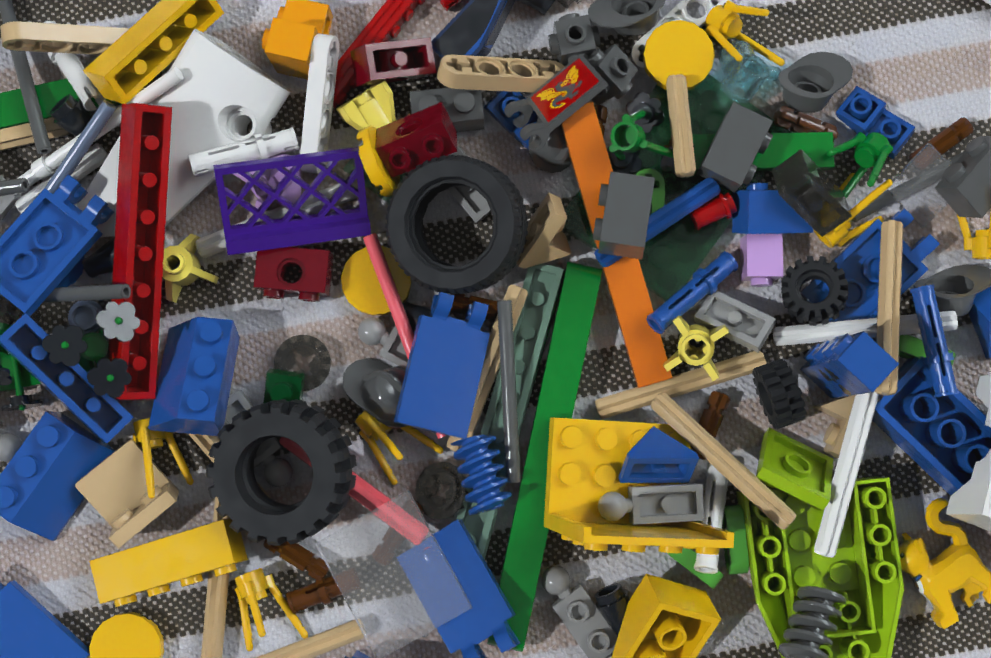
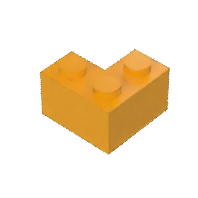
M287 0L285 7H280L277 18L273 17L271 27L265 29L262 38V49L265 50V54L277 73L308 80L313 39L318 33L329 35L333 15L329 5L309 0Z

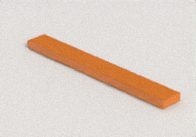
M592 101L586 103L561 123V128L593 234L596 218L603 219L605 206L598 205L601 183L609 184L610 172H613ZM594 240L596 248L599 249L600 241ZM623 257L609 267H602L637 387L641 388L673 378L671 370L667 372L663 366L664 362L668 359L661 335L656 333L646 320L647 316L654 311L639 259Z

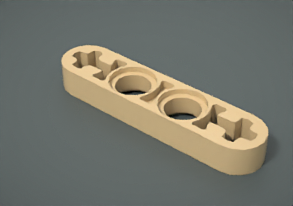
M21 21L7 22L0 26L2 46L9 50L101 55L130 29Z
M446 55L440 61L437 79L444 86L453 89L533 93L565 66L552 60Z

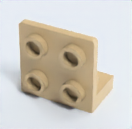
M133 439L124 443L75 484L77 490L112 527L109 539L118 549L177 501L179 494L176 486L152 461L155 497L153 499L148 497L143 450Z

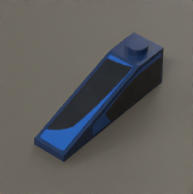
M470 0L431 41L433 50L441 59L446 55L487 56L515 0Z

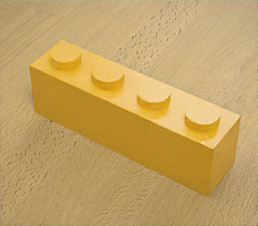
M161 0L83 71L105 99L127 104L178 56L194 29L204 32L224 14V11L216 0Z
M223 519L91 560L89 562L99 603L114 601L115 607L136 602V594L147 591L148 597L169 592V584L180 581L182 587L204 581L202 574L214 571L215 577L237 571V563L248 560L241 532L237 533L229 527L233 521L232 519Z

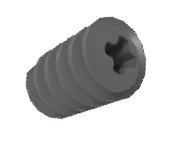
M803 586L797 592L800 600L793 604V610L796 614L788 618V624L791 626V629H786L783 633V637L788 643L780 644L778 651L785 658H828L829 656L819 649L820 645L832 646L833 641L824 635V632H837L838 627L829 621V617L841 618L842 612L833 605L834 603L846 604L847 598L826 588Z

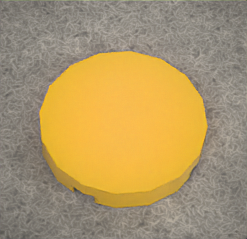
M676 20L666 22L652 32L645 44L643 62L648 76L664 90H667L666 82L668 76L683 74L686 77L687 90H691L707 77L712 69L715 54L712 41L702 28L692 22Z
M368 126L359 130L356 136L358 141H363V145L358 146L359 156L371 183L375 187L381 185L383 189L380 190V194L384 197H390L394 195L393 191L398 188L397 185L401 182L400 176L390 177L375 150L377 129L373 126Z
M381 246L403 303L408 299L410 293L411 277L407 276L404 270L398 266L399 263L395 261L394 255L390 251L391 248ZM364 247L355 252L345 263L341 275L342 291L348 302L359 312L372 316L388 315L391 312L367 248Z
M135 612L119 613L102 622L93 633L89 646L90 658H163L164 639L158 626L151 619L148 620L146 617L141 616L142 614Z

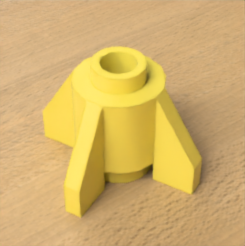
M386 80L371 86L336 108L342 120L358 131L368 126H373L377 129L397 121L393 92Z
M194 234L187 236L179 245L169 246L164 249L162 277L165 279L166 300L177 303L182 289L181 286L193 283L198 277L215 284L218 282L219 277L201 270L200 262L194 255L197 249L195 241L200 237ZM180 263L179 267L175 269L176 264Z
M678 315L673 319V323L681 333L678 341V350L664 362V368L668 372L683 361L689 365H703L712 381H715L719 378V373L711 359L714 354L715 341L728 334V328L725 324L712 329L699 324L689 325ZM695 339L697 342L702 340L704 343L696 348L690 344V340Z

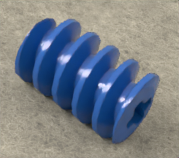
M482 434L451 443L452 446H461L460 449L454 452V459L465 460L463 464L458 466V473L469 475L461 482V486L473 489L464 497L465 501L477 503L476 506L468 511L469 515L485 513L504 507L503 502L512 496V492L500 491V487L508 482V478L496 477V473L504 468V464L492 463V459L501 453L500 450L488 448V445L497 439L494 435Z

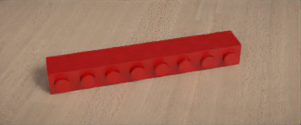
M139 103L122 104L112 284H128L131 288V296L127 299H111V301H115L118 305L122 302L132 303L136 309L134 316L139 318L140 326L133 330L134 336L128 342H120L116 337L109 340L108 359L110 361L115 358L124 359L128 365L127 372L132 377L131 382L128 385H124V393L117 397L119 400L155 399L172 107Z

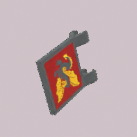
M580 54L526 99L507 104L504 113L507 117H511L515 112H521L519 117L513 120V124L517 128L523 127L520 131L523 141L528 140L532 135H537L536 139L529 143L530 149L537 152L546 144L550 132L605 89L608 84L588 60ZM534 110L542 122L526 125Z

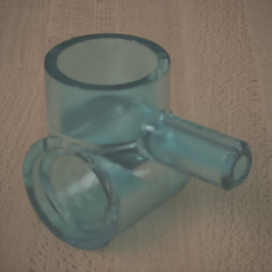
M735 41L731 44L742 55L743 60L738 62L724 48L721 50L718 59L725 76L721 81V88L732 100L739 103H748L766 79L777 81L781 70L779 67L767 65L761 58L756 56L748 42Z

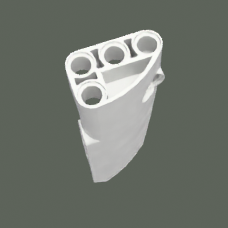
M197 29L192 31L169 69L170 71L174 67L178 68L183 74L184 79L148 104L172 107L165 227L215 179L214 171L194 177L188 154L254 138V134L257 133L262 135L271 134L272 126L270 122L272 118L276 117L291 93L287 87L229 45ZM252 121V130L247 134V126ZM120 136L88 187V193L77 205L83 211L96 194L115 212L105 223L96 226L103 233L101 237H115Z

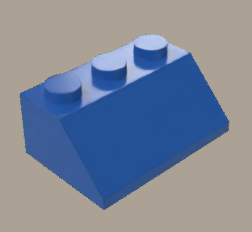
M195 317L169 328L148 426L149 430L218 436L217 434L225 422L240 340L233 320Z
M46 411L0 474V516L16 526L55 541L85 499L77 490L75 484L115 452V450L62 412Z

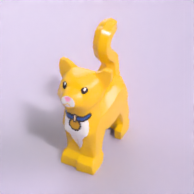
M937 498L926 508L925 519L927 525L937 534L951 536L953 544L938 556L929 560L923 539L916 538L914 540L905 532L902 534L904 542L899 545L902 571L911 576L916 590L934 608L930 614L931 618L938 627L946 629L959 621L951 598L953 592L962 589L963 592L960 599L969 608L979 598V592H983V598L987 603H991V571L982 563L976 550L968 542L967 534L960 524L940 519V512L948 506L949 502L945 498Z

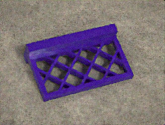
M359 147L213 165L227 254L234 255L370 235L371 225L368 218L364 170L358 152ZM354 158L355 169L346 180L332 171L339 160ZM306 164H314L322 170L310 185L295 175ZM276 168L285 176L273 190L260 181L259 178L267 169ZM239 173L248 179V182L238 194H235L224 186L223 175ZM327 175L341 184L330 199L316 190ZM290 180H293L305 189L294 204L280 195V192ZM355 180L357 188L351 185ZM254 184L269 194L258 209L243 199ZM348 189L358 197L359 208L344 210L335 203ZM312 194L325 203V205L317 214L309 215L300 207ZM226 196L232 199L228 206ZM275 199L289 208L283 218L272 219L264 214ZM238 204L253 213L246 223L230 225L229 215Z

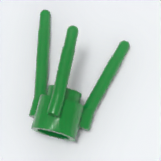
M859 132L853 139L827 151V156L832 157L855 146L854 158L856 163L860 165V168L836 199L835 204L837 206L844 202L870 167H873L867 185L869 187L874 186L887 156L893 151V147L884 135L872 132L865 136L864 133Z

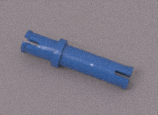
M724 251L706 268H699L695 271L693 279L647 316L646 320L649 326L656 333L663 334L673 324L674 318L678 315L682 316L704 296L712 295L718 290V284L738 269L736 259L730 253Z
M932 284L910 289V293H912L918 326L926 358H923V363L929 367L935 398L957 394L959 390L956 386L951 360H954L953 352L949 353L934 291L935 287Z

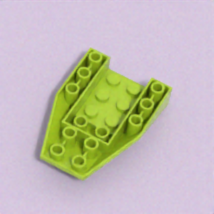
M889 477L856 478L834 558L821 556L814 552L824 510L813 505L804 504L796 497L778 488H769L796 513L795 520L783 530L741 491H736L738 505L742 506L744 513L749 568L755 601L777 649L780 644L788 643L784 639L783 633L784 630L791 629V626L788 624V618L796 614L793 610V604L800 600L797 596L798 589L803 586H817L835 591L847 598L846 604L834 603L833 605L842 612L841 618L829 617V621L838 627L837 632H824V635L833 641L832 646L820 645L819 648L829 656L828 658H891L904 592V583Z

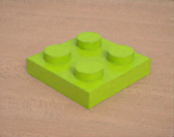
M769 427L762 437L756 477L771 488H778L796 497L804 504L813 505L824 510L831 497L833 458Z

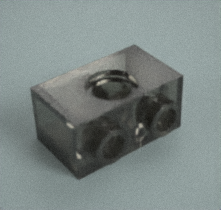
M802 149L772 170L779 195L822 237L852 217L843 191Z

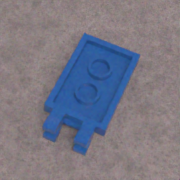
M69 174L53 194L44 188L0 237V294L29 317L103 235L96 226L105 223L115 213L96 194L83 211L76 207L74 204L80 202L88 192L81 187L80 182Z
M904 208L898 211L890 220L902 222L904 229L915 218ZM879 219L874 220L833 260L837 263V268H842L845 272V279L848 281V300H846L844 311H839V317L835 320L831 317L828 319L829 322L877 318L882 224ZM931 234L921 237L912 248L903 240L901 295L928 270L921 261L940 245ZM813 279L800 291V294L806 301L817 303L823 301L828 296L829 287L822 280Z
M439 292V295H434L430 317L425 315L418 317L394 422L465 439L468 434L490 333L480 331L489 305L475 301L473 305H467L465 321L448 316L452 308L454 295Z
M461 519L453 521L425 539L420 545H415L397 557L450 654L461 649L463 658H487L479 643L492 635L501 653L509 651L520 644V641L507 622L516 614Z
M13 580L4 586L0 582V658H89V647L20 584Z

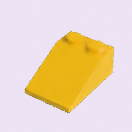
M645 574L628 601L611 658H696L721 621V618L706 591Z

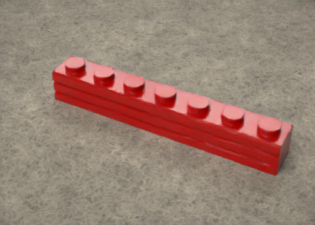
M387 0L338 60L333 108H336L338 104L342 105L348 96L349 90L356 87L350 51L364 44L389 42L391 38H396L401 31L402 24L405 21L408 22L415 13L414 9L418 5H422L426 0Z

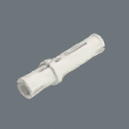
M45 21V23L57 24L55 21ZM48 52L50 60L54 65L60 67L83 103V107L87 111L97 110L91 98L94 97L99 106L106 99L84 73L83 70L85 68L77 54Z
M291 127L272 134L262 135L257 133L254 134V138L203 152L188 154L194 177L213 172V165L267 159L284 152L299 150L295 131Z
M709 463L707 464L708 470L703 497L704 521H701V523L722 529L728 479ZM697 553L694 569L706 574L718 573L719 554Z

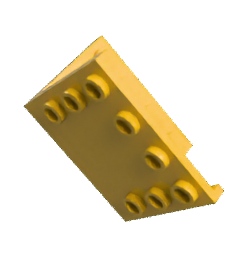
M550 417L544 511L545 528L560 533L562 540L572 541V544L584 546L585 550L607 551L608 544L622 545L621 550L628 552H645L646 545L659 546V552L676 554L682 553L683 548L695 549V552L700 554L718 555L719 548H734V532L696 521L633 525L629 523V513H626L618 521H608L600 515L598 502L607 492H618L624 498H628V486L688 484L620 483L618 478L627 453L653 426L690 448V444L669 424Z

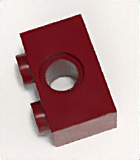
M431 37L364 44L350 51L356 87L376 85L384 80L387 83L418 80L437 73Z
M439 102L377 128L375 150L390 177L393 178L415 169L417 165L423 164L426 160L431 161V158L447 156L457 152V131L443 103Z
M294 247L257 251L253 287L263 291V297L284 299L285 293L298 294V300L320 302V296L330 297L334 256L329 250ZM293 266L301 267L302 276L300 280L296 283H287L286 272Z

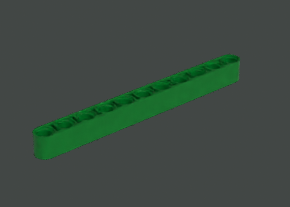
M567 261L565 269L566 273L561 288L499 582L501 590L516 614L507 622L520 641V644L511 650L523 652L549 530L544 527L550 417L572 418L602 276V268ZM490 636L487 640V645L498 647L494 636Z

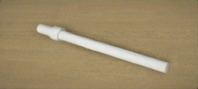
M174 67L137 93L127 104L151 103L184 79L183 74L178 68ZM122 104L116 108L95 141L121 124ZM80 134L51 155H43L31 163V169L16 179L26 178L30 187L39 180L45 181L53 176Z

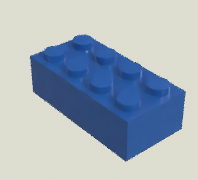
M924 357L910 358L898 369L897 393L889 396L879 394L872 421L951 496L971 479L975 462L982 460L991 448V428L985 426L986 415L960 391L957 394L934 398L929 367L924 365Z

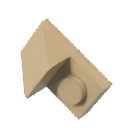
M548 192L528 221L527 241L524 245V251L520 254L519 261H517L518 267L525 269L571 254L565 233L561 232L566 224L567 215L559 196Z
M855 395L839 397L813 406V408L837 419L836 424H830L823 438V442L826 443L823 452L835 458H839Z

